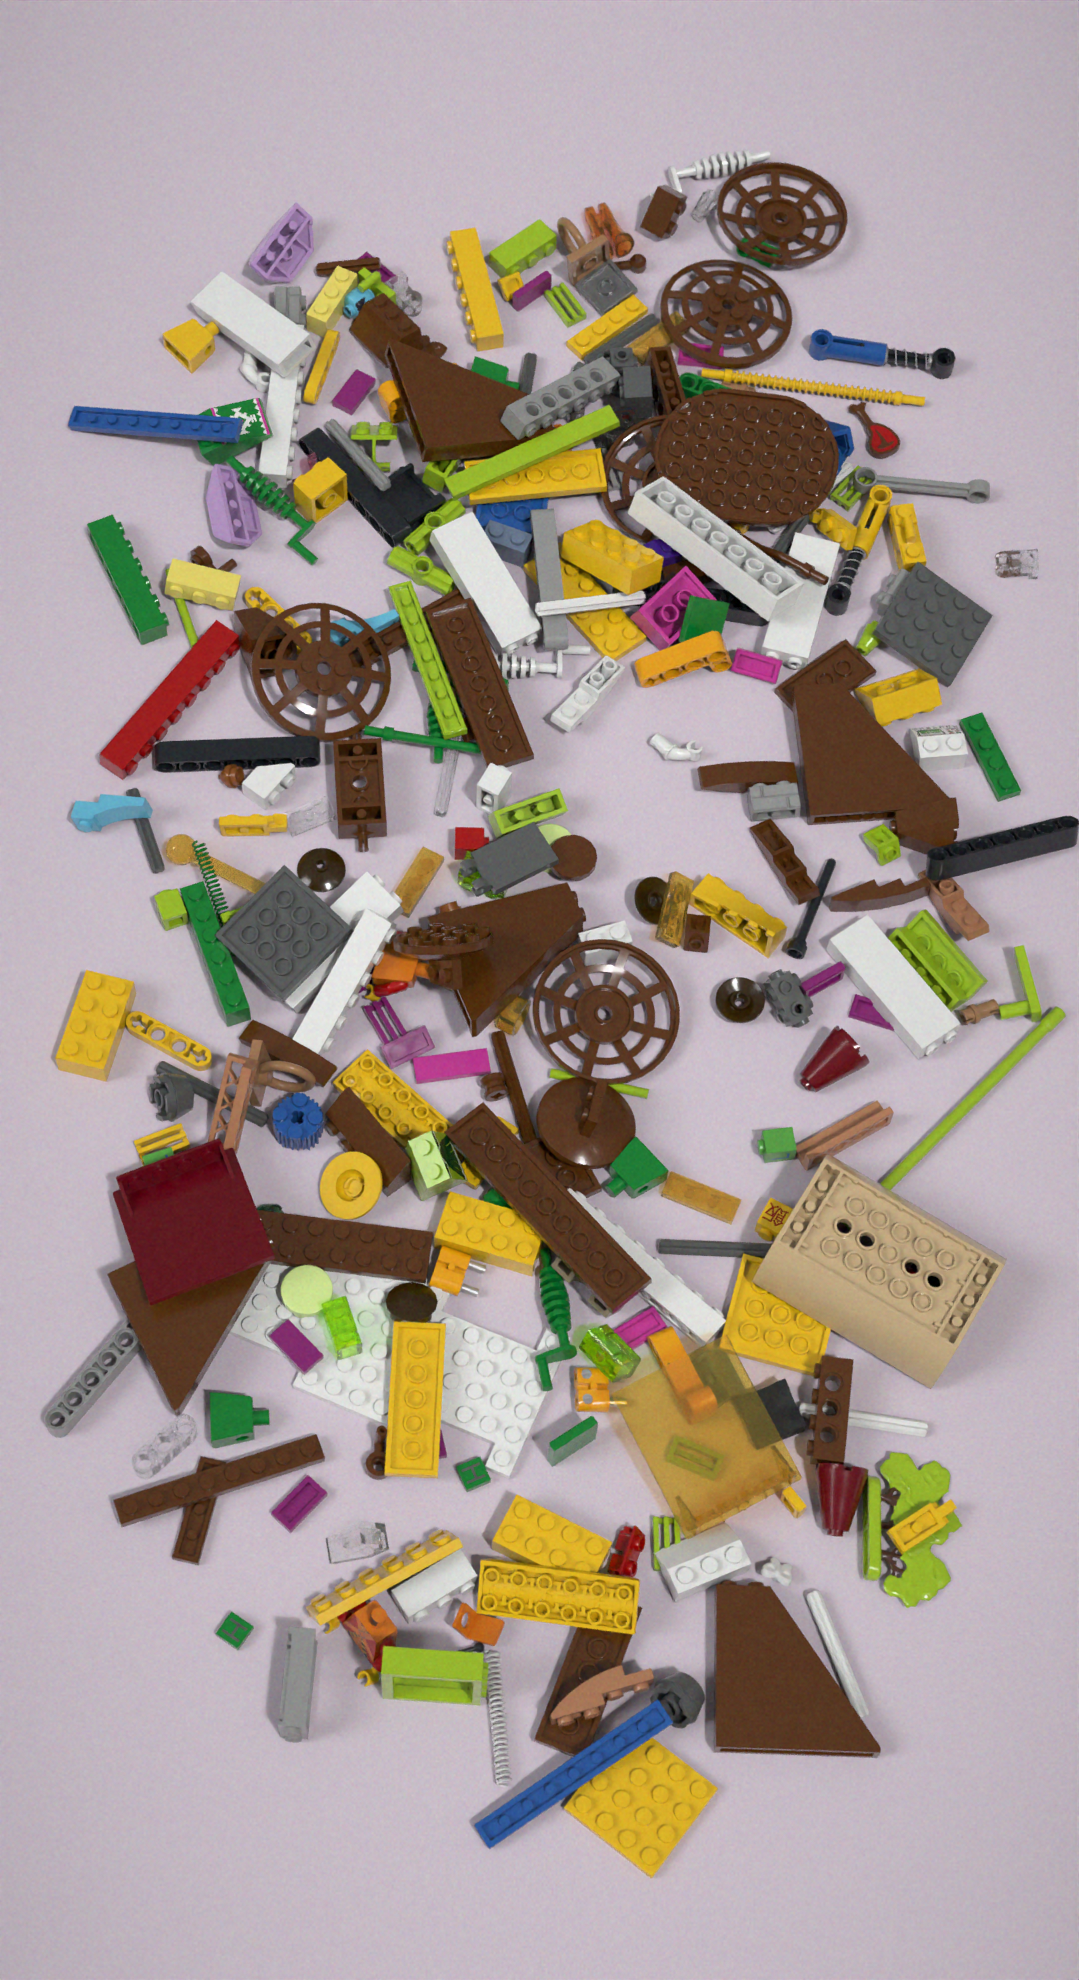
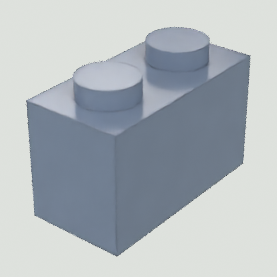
M489 520L484 532L501 560L523 568L532 551L533 535Z

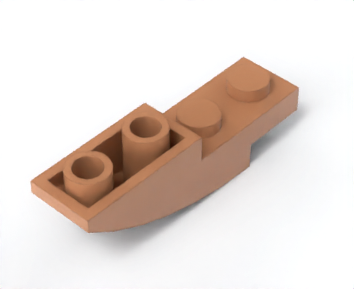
M926 870L918 873L920 879L927 877ZM927 877L931 884L928 895L956 935L961 933L967 941H970L989 932V924L964 898V890L953 878L936 881Z
M622 1665L593 1676L570 1692L557 1705L550 1715L551 1725L558 1723V1726L562 1727L574 1723V1719L584 1716L585 1719L597 1717L601 1714L600 1711L604 1710L605 1698L608 1701L622 1698L625 1692L633 1690L636 1694L649 1690V1686L653 1685L654 1681L651 1668L625 1675Z

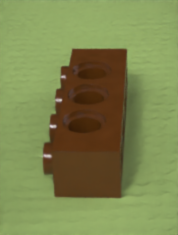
M671 346L649 347L643 366H650L652 398L657 416L670 415L676 406L686 400Z
M822 1355L820 1362L815 1363L813 1378L818 1379L817 1389L813 1388L811 1404H815V1414H810L809 1430H813L812 1440H808L806 1455L811 1456L810 1464H844L854 1359ZM829 1380L834 1381L838 1385V1389L836 1391L828 1390L825 1382ZM831 1406L835 1409L836 1415L829 1417L824 1414L822 1408ZM829 1432L834 1440L832 1442H825L821 1439L820 1433Z

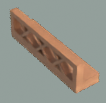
M230 1052L227 1056L208 1142L215 1140L216 1133L224 1129L226 1132L225 1141L222 1143L224 1150L233 1148L235 1154H237L259 1061ZM233 1061L243 1064L239 1077L232 1070ZM235 1084L237 1087L235 1099L231 1100L226 1090L228 1086ZM229 1106L232 1112L229 1122L226 1123L221 1115V1111Z
M877 1100L797 1145L796 1157L805 1170L808 1171L822 1163L827 1154L834 1156L889 1125L894 1112L890 1106L883 1109Z

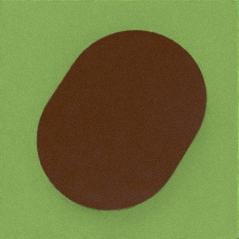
M736 389L708 390L681 402L661 425L654 450L658 479L664 476L723 522L760 527L788 525L814 512L830 494L837 477L839 463L837 442L828 423L819 413L808 407L806 403L789 396Z

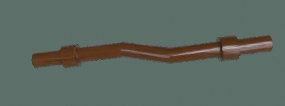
M731 526L732 529L769 557L799 571L801 576L807 579L812 578L822 585L827 584L829 577L815 570V567L807 562L802 563L782 551L761 545L741 534L739 529Z

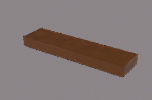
M201 1456L196 1473L226 1464V1462ZM218 1496L186 1506L172 1556L173 1560L199 1566Z

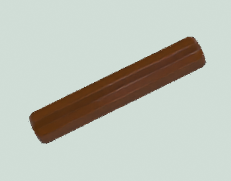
M379 257L318 263L316 273L318 276L332 275L337 266L354 273H358L364 267L368 271H378L381 268V261Z

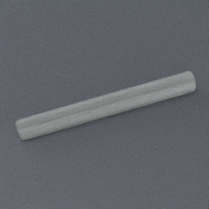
M335 419L327 421L325 423L326 430L382 491L390 488V479L361 447L351 439V436Z

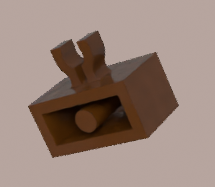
M667 185L657 186L640 227L662 239L672 236L677 230L678 224L676 222L679 216L686 209L687 204L685 202L687 196Z

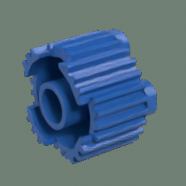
M298 1092L291 1095V1098L287 1096L286 1100L282 1099V1103L278 1102V1107H275L272 1116L273 1129L278 1143L282 1144L283 1148L292 1147V1150L297 1148V1151L300 1148L310 1150L311 1146L314 1148L315 1143H319V1138L322 1137L321 1133H323L324 1128L323 1112L321 1107L318 1106V1102L315 1103L314 1099L310 1100L309 1096L307 1097L306 1094Z

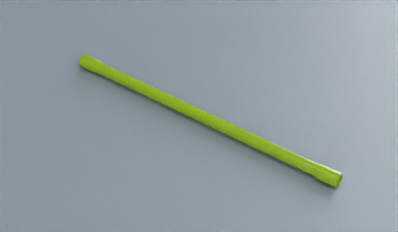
M1054 1007L1040 1021V1024L880 1184L892 1190L1048 1032H1051L1066 1017L1064 1011L1059 1007ZM842 1222V1224H843L848 1230H850L849 1225L846 1224V1223H844V1222Z

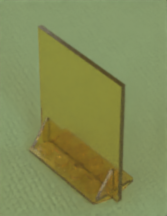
M727 1334L611 1394L686 1539H690L720 1522H725L731 1516L743 1510L745 1511L748 1507L763 1499H767V1497L802 1478Z

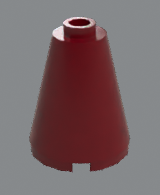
M837 1025L800 1072L802 1079L799 1081L808 1092L811 1090L818 1092L866 1067L870 1061L866 1054L862 1057L860 1056V1046L843 1028L840 1029Z
M816 1463L815 1471L822 1529L827 1530V1535L843 1537V1532H849L868 1477V1469L857 1466L847 1467L843 1466V1464Z

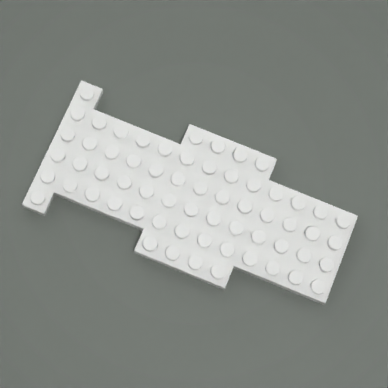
M269 1264L229 1334L287 1358L269 1339V1335L289 1319L324 1355V1358L305 1375L299 1371L293 1388L387 1428L394 1321L391 1319L390 1312L387 1309L386 1298L395 1286L409 1283V1281L325 1271L330 1277L333 1286L332 1303L318 1315L298 1318L286 1308L281 1297L282 1281L286 1274L296 1267ZM427 1278L426 1284H425V1283H420V1284H424L425 1286L429 1287L428 1285H429L430 1279ZM429 1287L436 1294L438 1304L431 1320L427 1323L446 1324L441 1423L493 1444L494 1447L485 1468L509 1479L548 1391L542 1390L535 1356L560 1347L558 1335L552 1333L551 1329L547 1328L538 1349L534 1350L443 1312L451 1294L442 1291L440 1288ZM561 1361L548 1363L551 1382L556 1375Z

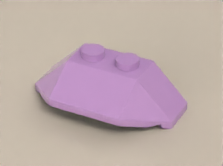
M297 202L294 203L274 224L251 255L249 266L265 281L290 283L314 251L313 217Z
M215 464L206 495L213 535L228 543L250 547L262 535L255 497L252 495L251 490L245 487L246 483L243 484L239 480V473L235 469Z

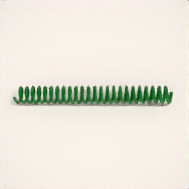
M196 840L192 844V847L194 848L193 851L196 852L195 856H197L196 860L199 861V869L202 870L201 874H203V878L205 879L204 882L207 883L206 887L209 888V896L212 897V905L215 906L214 910H216V914L218 915L217 918L220 920L219 923L222 924V928L224 926L222 919L220 918V914L222 913L218 912L227 909L229 906L217 908L219 906L225 905L227 902L224 901L219 904L215 903L224 900L226 897L214 899L215 897L222 896L224 893L220 892L216 895H212L215 892L221 891L222 888L211 890L212 888L220 886V883L208 886L211 883L218 882L219 879H214L212 881L207 882V880L217 877V875L214 874L209 877L205 876L208 874L215 873L216 870H211L209 872L204 873L205 870L212 869L214 866L211 865L206 868H202L205 865L211 864L212 861L200 864L202 861L209 860L211 857L208 856L203 859H199L202 856L208 855L209 852H204L200 855H197L199 852L206 851L208 848L204 847L200 850H196L197 848L206 845V843H201L197 846H194V844L198 843V841Z

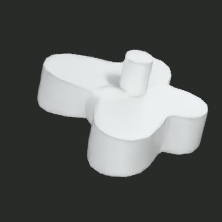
M773 1557L769 1563L764 1564L761 1574L764 1577L773 1578L774 1581L778 1580L782 1585L789 1586L792 1581L791 1571L793 1567L790 1564L781 1565L779 1560Z

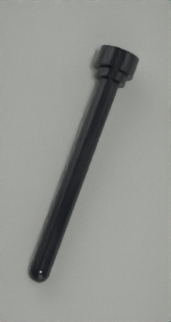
M833 858L827 860L817 887L819 888L820 896L811 900L797 937L789 941L786 948V953L792 958L803 959L806 954V938L836 866V861Z

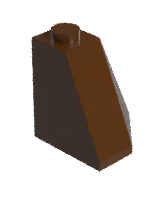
M257 607L234 611V631L239 635V646L250 677L251 657L255 643L265 626L274 618ZM277 626L271 630L261 650L260 659H275L278 646L286 636ZM292 640L285 649L284 660L287 658L291 659L297 653V645ZM260 669V678L275 676L274 669Z
M956 797L895 811L893 821L889 822V830L898 837L900 846L926 855L933 848L958 842L954 841L957 839V828H959Z

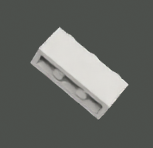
M459 1549L391 1590L392 1598L408 1624L413 1621L419 1623L430 1615L429 1611L437 1606L439 1609L444 1608L453 1601L452 1597L459 1593L464 1595L473 1590L475 1583H477V1574L462 1550Z

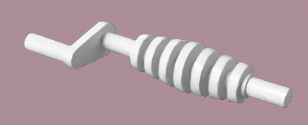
M743 150L742 154L740 151H734V156L731 151H728L724 156L723 152L717 153V159L714 154L709 156V163L707 158L704 157L701 159V164L696 160L693 161L691 167L676 170L674 166H669L670 181L673 189L682 193L678 178L693 175L696 179H701L702 174L704 178H710V172L713 178L719 177V172L721 177H725L727 172L731 175L735 173L736 169L739 171L744 166L745 168L751 166L753 162L770 159V153L767 150L751 154L748 150ZM650 193L651 200L653 198L654 193Z
M569 645L568 649H557V663H537L534 657H530V662H526V656L522 655L520 662H517L516 654H512L511 661H507V653H502V661H498V653L493 654L505 679L507 671H511V679L516 678V671H520V678H524L526 672H529V677H534L537 672L556 673L557 678H562V654L590 655V645Z

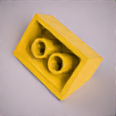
M920 668L855 689L861 705L882 727L890 725L892 721L897 719L905 720L912 718L915 713L931 712L935 710V707L942 705L937 678Z

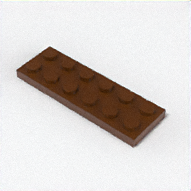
M638 1606L637 1622L642 1611L640 1606ZM577 1627L534 1742L572 1757L592 1745L608 1702L607 1698L604 1699L605 1706L604 1710L600 1711L601 1714L591 1719H585L582 1716L575 1718L572 1724L559 1727L558 1723L551 1725L550 1715L557 1705L579 1685L593 1676L622 1665L633 1634Z

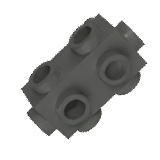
M782 969L768 976L769 979L763 983L766 988L765 995L777 1008L776 1014L780 1022L785 1024L786 1027L795 1025L796 1028L809 1022L808 1017L813 1014L811 1010L813 1002L808 995L802 994L799 988L802 985L800 978L797 974H791L790 971L783 972ZM795 1006H797L798 1010L800 1011L799 1014L795 1012Z

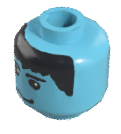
M358 287L351 290L344 300L343 311L346 316L356 319L364 303L375 297L373 292L367 289L362 293Z

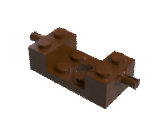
M355 733L352 735L351 740H333L339 839H358V851L363 852L364 844V851L367 852L369 851L368 838L387 836L381 738L362 739V735L357 733L358 739H356ZM356 780H363L367 783L362 788L353 785Z

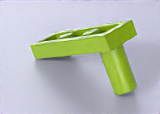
M1024 945L1014 947V958L1026 1000L1000 1005L998 1009L1000 1018L1005 1020L1030 1014L1031 1022L1041 1021L1042 1010Z

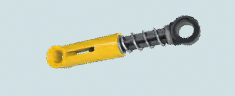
M876 485L870 490L868 500L856 526L857 532L853 549L847 550V560L843 563L844 568L840 570V576L836 579V583L828 589L825 608L831 615L839 616L847 611L852 591L851 585L855 583V575L859 574L858 568L862 566L861 561L868 558L884 518L889 511L892 491L885 485ZM872 515H874L871 525H868Z

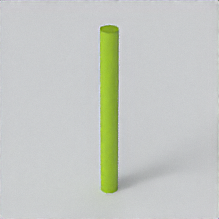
M168 568V569L165 571L166 576H168V572H169V569H170V568ZM174 598L192 648L197 643L198 637L186 602L183 598Z
M551 1068L549 1078L565 1080L577 1077L566 1071ZM628 1084L609 1085L622 1094L645 1099L648 1097L649 1089Z

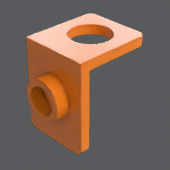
M462 1603L452 1627L465 1639L495 1646L505 1622L501 1619L478 1614L467 1603ZM467 1613L468 1621L466 1625L462 1627V1618L464 1614Z

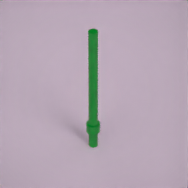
M365 725L364 735L380 737L384 741L392 742V740L481 754L478 745L474 743L450 739L444 740V738L397 731L393 727L387 726L379 728Z

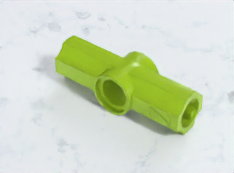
M450 498L436 512H430L425 516L424 522L404 540V545L409 552L419 556L431 545L429 539L432 530L462 517L466 513V509L458 499L454 501L453 498Z
M397 546L393 548L387 560L388 565L412 577L413 582L417 585H427L444 595L454 590L456 584L450 574L433 565L429 557H418Z

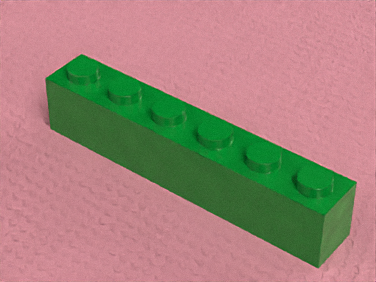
M113 514L88 523L89 538L141 645L168 636L166 627L169 626L168 618L165 612L161 613L159 610L160 602L157 595H152L149 590L152 587L148 577H143L141 573L143 569L139 558H134L132 555L134 550L130 540H125L123 536L125 531L122 523L116 522Z
M204 882L180 888L181 899L187 911L189 923L227 1027L251 1020L250 1007L230 952L215 936L221 928Z

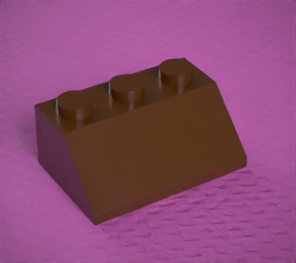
M385 293L365 302L349 329L350 333L386 369L389 368L385 357L389 340L394 339L419 350L424 348L420 327Z

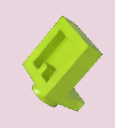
M884 824L863 834L864 842L877 853L878 863L881 866L901 856L898 837Z

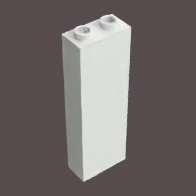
M223 271L191 300L195 311L201 318L208 323L213 321L219 331L284 378L317 348L308 332Z
M470 512L432 530L429 541L464 599L471 597L484 632L496 653H498V656H501L502 653L511 655L520 646L535 643L539 639L542 626L474 513Z
M795 532L789 555L802 563L807 562L815 567V570L828 576L829 580L826 585H822L812 578L807 579L801 576L799 571L786 565L785 569L801 580L804 585L796 603L770 620L761 654L783 660L782 665L789 666L792 669H803L807 666L838 557L840 543Z
M368 872L363 874L330 906L353 930H355L366 909L373 910L392 922L404 912L400 905L403 901L393 891L389 894L383 888L386 884L376 874L372 877ZM352 933L285 1000L297 1014L319 993Z
M868 914L829 939L826 951L836 963L841 961L844 964L847 976L863 995L872 1001L874 1008L886 1022L892 1025L896 1034L917 1059L924 1055L931 1056L938 1050L939 1045L944 1042L948 1044L957 1037V1031L961 1023Z

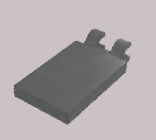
M532 822L471 852V859L462 861L460 863L462 868L459 871L464 878L477 871L482 878L472 882L474 886L472 891L476 897L483 895L489 890H492L496 895L557 865L559 859L535 822Z

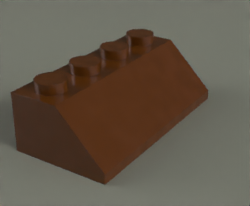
M347 1087L325 1113V1128L331 1136L334 1137L336 1135L341 1141L340 1145L345 1153L360 1152L368 1155L377 1163L382 1174V1192L388 1197L411 1181V1160L351 1088Z

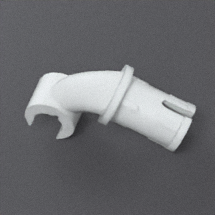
M245 350L244 360L240 365L241 373L251 383L256 385L257 390L268 392L271 375L266 372L258 374L257 358Z
M657 733L650 741V745L661 752L667 761L670 759L697 761L701 758L702 747L694 750L696 740L688 742L686 748H679L677 744L669 742L661 733Z

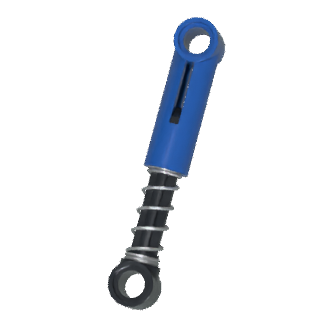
M818 329L812 333L809 346L810 356L818 361L835 358L881 366L885 362L886 364L893 362L896 365L900 363L906 364V367L909 365L916 366L917 369L925 367L926 370H930L931 374L938 379H946L951 376L956 359L954 352L948 348H939L935 352L927 354L926 352L920 354L915 350L913 352H907L906 349L900 351L896 350L895 347L889 349L887 343L834 336L825 329Z

